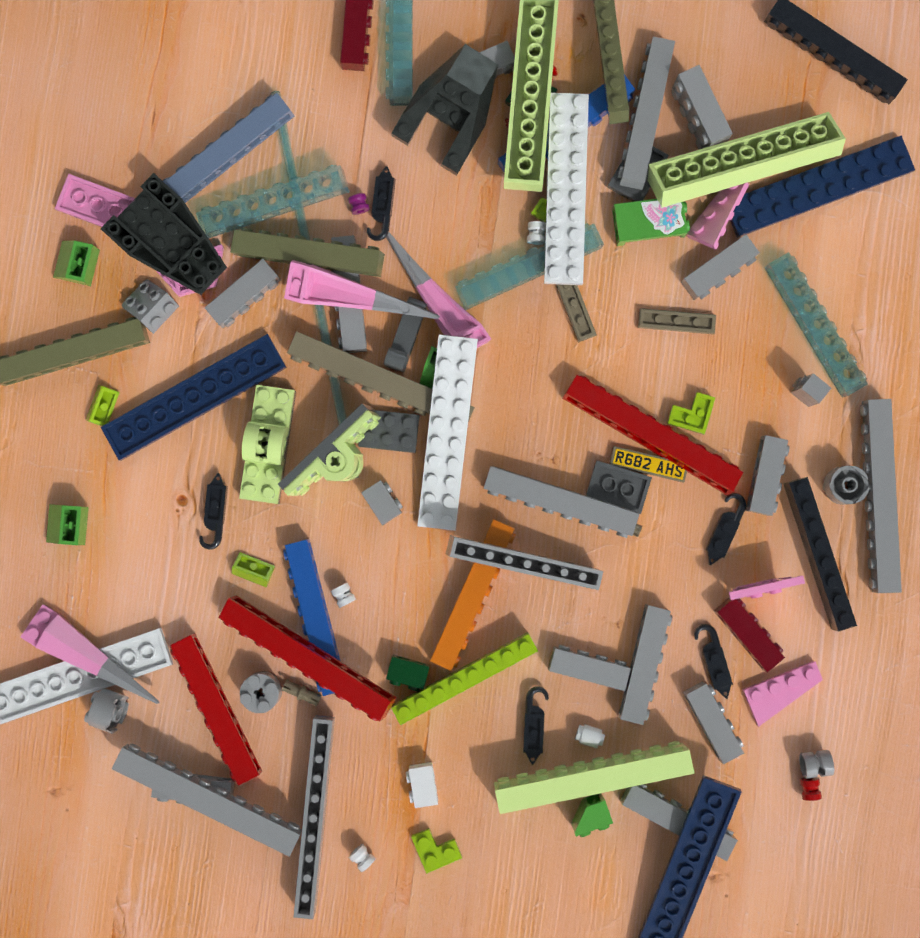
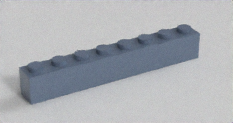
M278 93L270 95L262 105L253 108L247 117L238 120L233 128L224 131L218 140L209 143L204 151L194 155L189 163L179 167L175 174L165 178L163 182L186 203L295 116Z

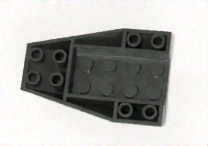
M153 173L140 186L143 191L118 217L113 215L101 227V230L130 257L202 295L223 273L227 266L183 199Z

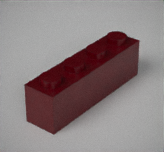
M346 0L340 60L342 70L365 72V65L369 63V53H366L367 46L370 47L371 41L368 28H372V16L369 15L370 10H373L374 0Z
M729 597L714 610L715 614L760 668L768 673L785 658L782 654L783 649L778 643H773L769 639L771 637L770 633L764 627L762 629L757 624L758 619L753 613H748L744 609L746 605L740 598L730 600Z

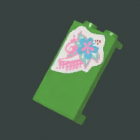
M657 199L614 204L612 208L617 246L625 245L626 242L674 236L683 238L690 230L689 220H686L685 213H687L686 201L661 208Z

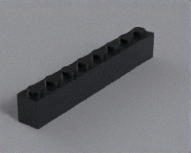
M778 0L764 21L769 28L777 30L787 40L797 43L802 50L809 51L817 60L824 61L830 65L832 70L842 73L849 81L857 83L864 91L872 93L883 103L889 105L897 97L908 80L789 0Z
M808 477L784 483L783 485L831 630L839 632L857 626Z

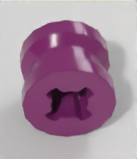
M364 193L355 194L347 199L348 203L352 206V215L363 214L370 210L369 205L366 204L365 200L367 198Z

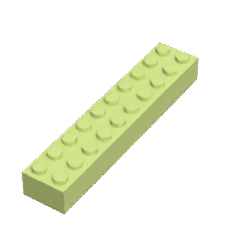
M520 0L504 189L542 192L559 0Z
M826 112L649 164L648 182L661 208L839 156L842 154L846 138L831 114Z
M680 741L668 743V746L661 747V745L651 746L646 751L635 749L630 751L631 754L627 755L616 753L611 755L612 758L604 759V757H597L592 759L593 762L585 763V761H578L573 763L574 766L566 767V765H559L554 767L555 770L547 771V769H540L535 771L536 774L528 775V773H521L516 775L517 778L512 779L502 777L497 779V782H494L499 813L504 814L695 774L690 750Z

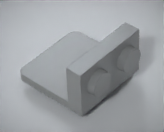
M146 279L126 298L122 307L154 334L179 305L167 292Z

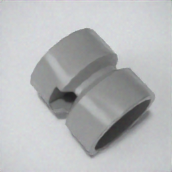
M829 750L817 751L815 754L813 752L800 753V769L805 779L816 778L818 774L821 777L834 775V762Z

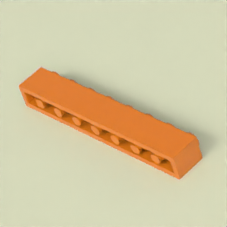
M493 519L483 543L506 548L508 543H513L516 533H513L514 528ZM473 563L430 662L450 671L453 667L457 668L461 659L458 656L460 650H465L469 639L466 638L468 632H473L477 623L474 621L476 614H481L485 605L482 603L484 596H489L493 587L490 586L492 578H497L500 568Z

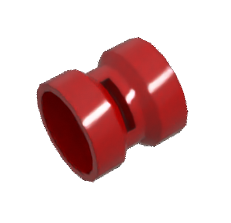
M819 777L800 779V786L803 787V792L801 793L803 800L816 801L822 799V793L819 790Z

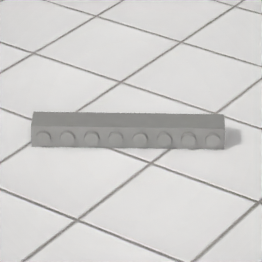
M653 36L651 44L647 43L645 55H648L647 61H643L641 69L644 76L639 79L637 90H640V95H636L633 107H636V113H632L629 123L633 127L632 131H628L626 142L629 145L628 149L624 148L622 160L625 163L624 167L620 166L618 178H621V186L643 189L675 41Z
M490 466L484 489L488 490V494L494 496L502 494L506 496L505 499L512 502H517L518 499L524 501V505L535 508V505L543 507L542 511L553 514L555 511L561 513L560 517L572 520V517L580 519L579 523L587 526L593 523L598 525L600 530L609 532V529L617 531L616 535L625 538L628 535L633 536L640 514L627 508L494 466Z
M452 535L449 537L446 555L449 557L599 590L603 571L596 568Z

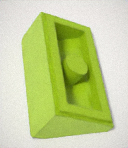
M98 385L86 421L100 426L109 423L120 392Z
M239 552L232 566L231 573L267 587L275 566Z

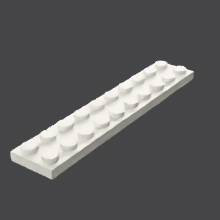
M551 93L544 284L583 285L589 94Z
M439 334L418 517L419 527L456 531L478 339Z
M162 628L99 649L132 678L173 665ZM66 661L0 683V724L115 684Z

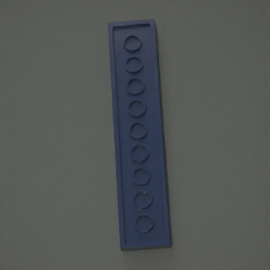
M901 135L744 194L740 204L735 207L733 211L734 216L730 221L737 238L910 174L915 171V167Z
M266 334L100 428L119 461H122L287 367L270 336Z
M705 775L702 776L638 938H683L742 793L740 788Z

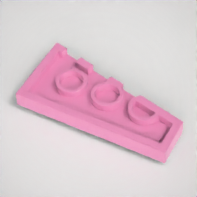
M748 182L720 190L691 226L687 237L716 250L719 245L718 240L720 236H723L726 231L725 226L727 222L732 220L734 216L733 211L740 204L749 186Z
M812 661L742 690L756 725L759 727L823 679L816 662Z

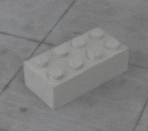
M700 65L678 74L672 87V95L680 104V112L688 121L690 133H694L696 137L697 148L700 150L727 142L733 133Z

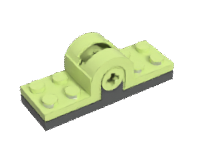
M256 385L251 422L249 421L245 427L242 441V459L245 460L239 499L280 504L282 489L278 483L284 478L296 398L295 390Z
M361 404L278 483L280 488L288 496H303L309 491V486L313 482H318L322 477L326 481L345 482L355 479L361 473L364 462L363 454L354 443H359L365 437L364 433L366 431L374 429L379 424L378 420L381 417L375 413L376 411L371 406Z

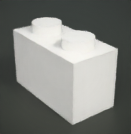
M433 763L410 765L409 771L406 772L407 783H411L412 791H409L410 803H414L415 808L438 805Z

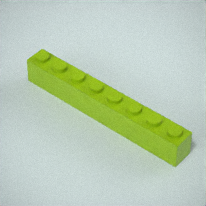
M527 632L426 686L424 689L392 705L391 709L399 724L402 725L538 652Z

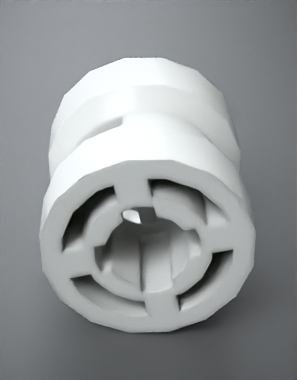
M541 221L528 222L529 235L527 236V243L535 245L545 244L546 236L544 232L546 231V223Z
M348 582L331 591L332 595L337 599L339 608L356 600L354 594L350 592Z
M364 844L358 846L348 857L352 862L358 864L357 868L360 872L365 871L376 859L372 854H368Z

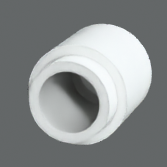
M584 724V726L579 725L575 740H578L581 744L598 748V745H603L605 734H602V729Z

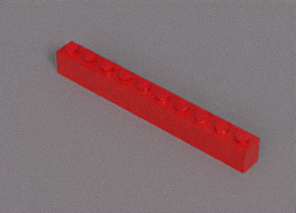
M576 375L562 398L662 458L678 465L725 495L734 492L744 473L739 470L737 465L725 462L720 455L708 452L703 445L691 442L687 436L674 432L666 424L662 425L653 416L645 415L640 412L638 407L628 405L623 402L621 397L611 395L606 392L604 387L594 385L585 376Z
M239 596L230 597L226 601L218 617L226 626L235 628L241 636L252 639L258 647L266 648L272 656L283 659L289 667L297 668L305 677L317 681L320 687L331 690L337 698L346 700L351 703L354 709L365 712L370 719L380 722L387 716L397 697Z

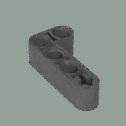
M412 297L408 298V303L425 310L427 309V304L424 301ZM402 315L392 347L389 348L384 364L386 367L405 372L424 317Z

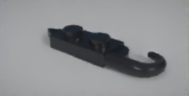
M385 166L380 175L376 176L371 214L375 221L382 223V230L379 235H373L371 229L367 228L368 237L374 241H381L386 238L389 232L390 218L392 217L396 179L392 177L388 166Z
M217 473L212 482L207 484L204 525L209 530L215 531V536L211 544L205 543L203 536H199V542L203 548L208 550L217 548L222 541L228 486H225L220 473Z
M729 494L724 500L728 502L730 499L735 498L739 501V506L736 513L725 512L720 516L705 549L708 553L709 565L714 564L721 558H725L740 525L741 518L746 510V500L740 494Z
M701 624L695 630V640H698L700 631L706 630L709 632L712 642L707 643L703 647V657L713 689L728 699L733 682L718 634L711 625Z
M540 686L531 688L526 694L523 753H526L532 765H534L539 755L543 754L545 715L540 707L533 705V697L535 693L541 692L545 696V700L549 699L548 692Z

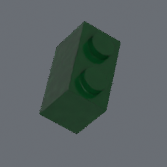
M393 654L386 679L390 680V684L396 686L405 684L408 685V689L419 691V689H424L430 665Z

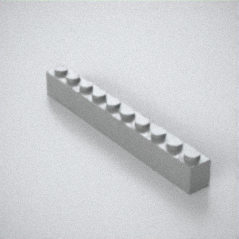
M891 399L866 400L860 406V415L863 416V424L861 425V434L864 435L862 453L865 454L863 471L868 477L869 486L867 500L865 501V510L868 512L866 529L869 531L867 549L870 550L868 568L871 570L869 587L873 593H901Z
M316 715L313 718L293 918L313 919L316 913L335 717Z
M127 744L123 746L112 767V770L289 857L301 835L302 829L299 828L298 824L281 820L282 817L278 814H269L264 811L263 807L257 804L251 805L246 802L245 798L238 795L235 797L229 794V791L223 787L216 788L211 785L209 780L204 778L198 779L193 776L192 772L185 769L182 771L176 768L174 763L158 759V756L154 753H145L141 751L138 745Z

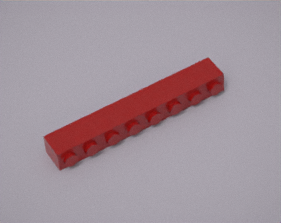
M191 634L171 644L170 653L174 660L177 659L180 665V674L186 677L188 681L187 688L192 695L194 694L197 700V709L203 712L205 716L204 723L208 729H211L214 735V744L220 747L222 751L221 758L225 764H228L231 770V779L233 782H237L239 786L259 776L262 773V769L196 634Z

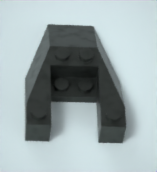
M465 44L420 84L397 122L391 136L408 146L426 113L437 118L459 132L441 163V167L457 176L486 125L498 64Z

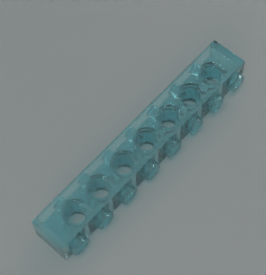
M331 165L324 171H313L303 178L295 177L290 182L284 184L276 183L272 188L266 190L258 189L251 195H240L233 201H222L215 207H204L200 212L196 213L200 227L209 239L349 193L350 190L342 167L340 165ZM326 179L331 180L328 186H322ZM308 185H312V190L305 192V188ZM290 191H294L293 197L287 198V194ZM272 197H276L275 203L269 204V200ZM258 203L257 209L251 210L252 205ZM240 209L239 215L234 216V211ZM222 214L221 221L216 222V217Z
M788 252L769 263L765 270L842 398L849 396L868 385L866 375L857 367V361L848 352L845 340L839 337L836 332V325L827 317L826 308L820 305L815 290L810 288L807 283L806 275L800 272L797 267L796 258ZM785 271L791 274V279H787L784 276ZM794 288L801 290V296L795 294ZM804 304H808L811 307V312L805 311ZM814 320L820 322V329L814 326ZM824 336L830 339V345L824 343ZM834 353L839 354V362L834 359ZM844 369L850 372L849 378L844 376Z

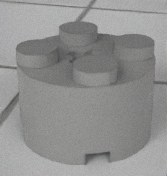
M856 466L836 467L826 475L823 490L827 497L836 504H855L862 501L868 494V477L862 469Z
M267 671L254 673L243 682L240 688V702L246 709L254 713H266L271 710L282 696V686L279 679ZM260 688L263 689L262 692H263L264 694H263L262 696H260V695H259V691H257V690H259Z
M108 689L94 692L91 697L92 705L86 713L84 721L94 728L111 734L115 733L118 730L115 728L117 724H122L129 707V703L126 702L128 696Z

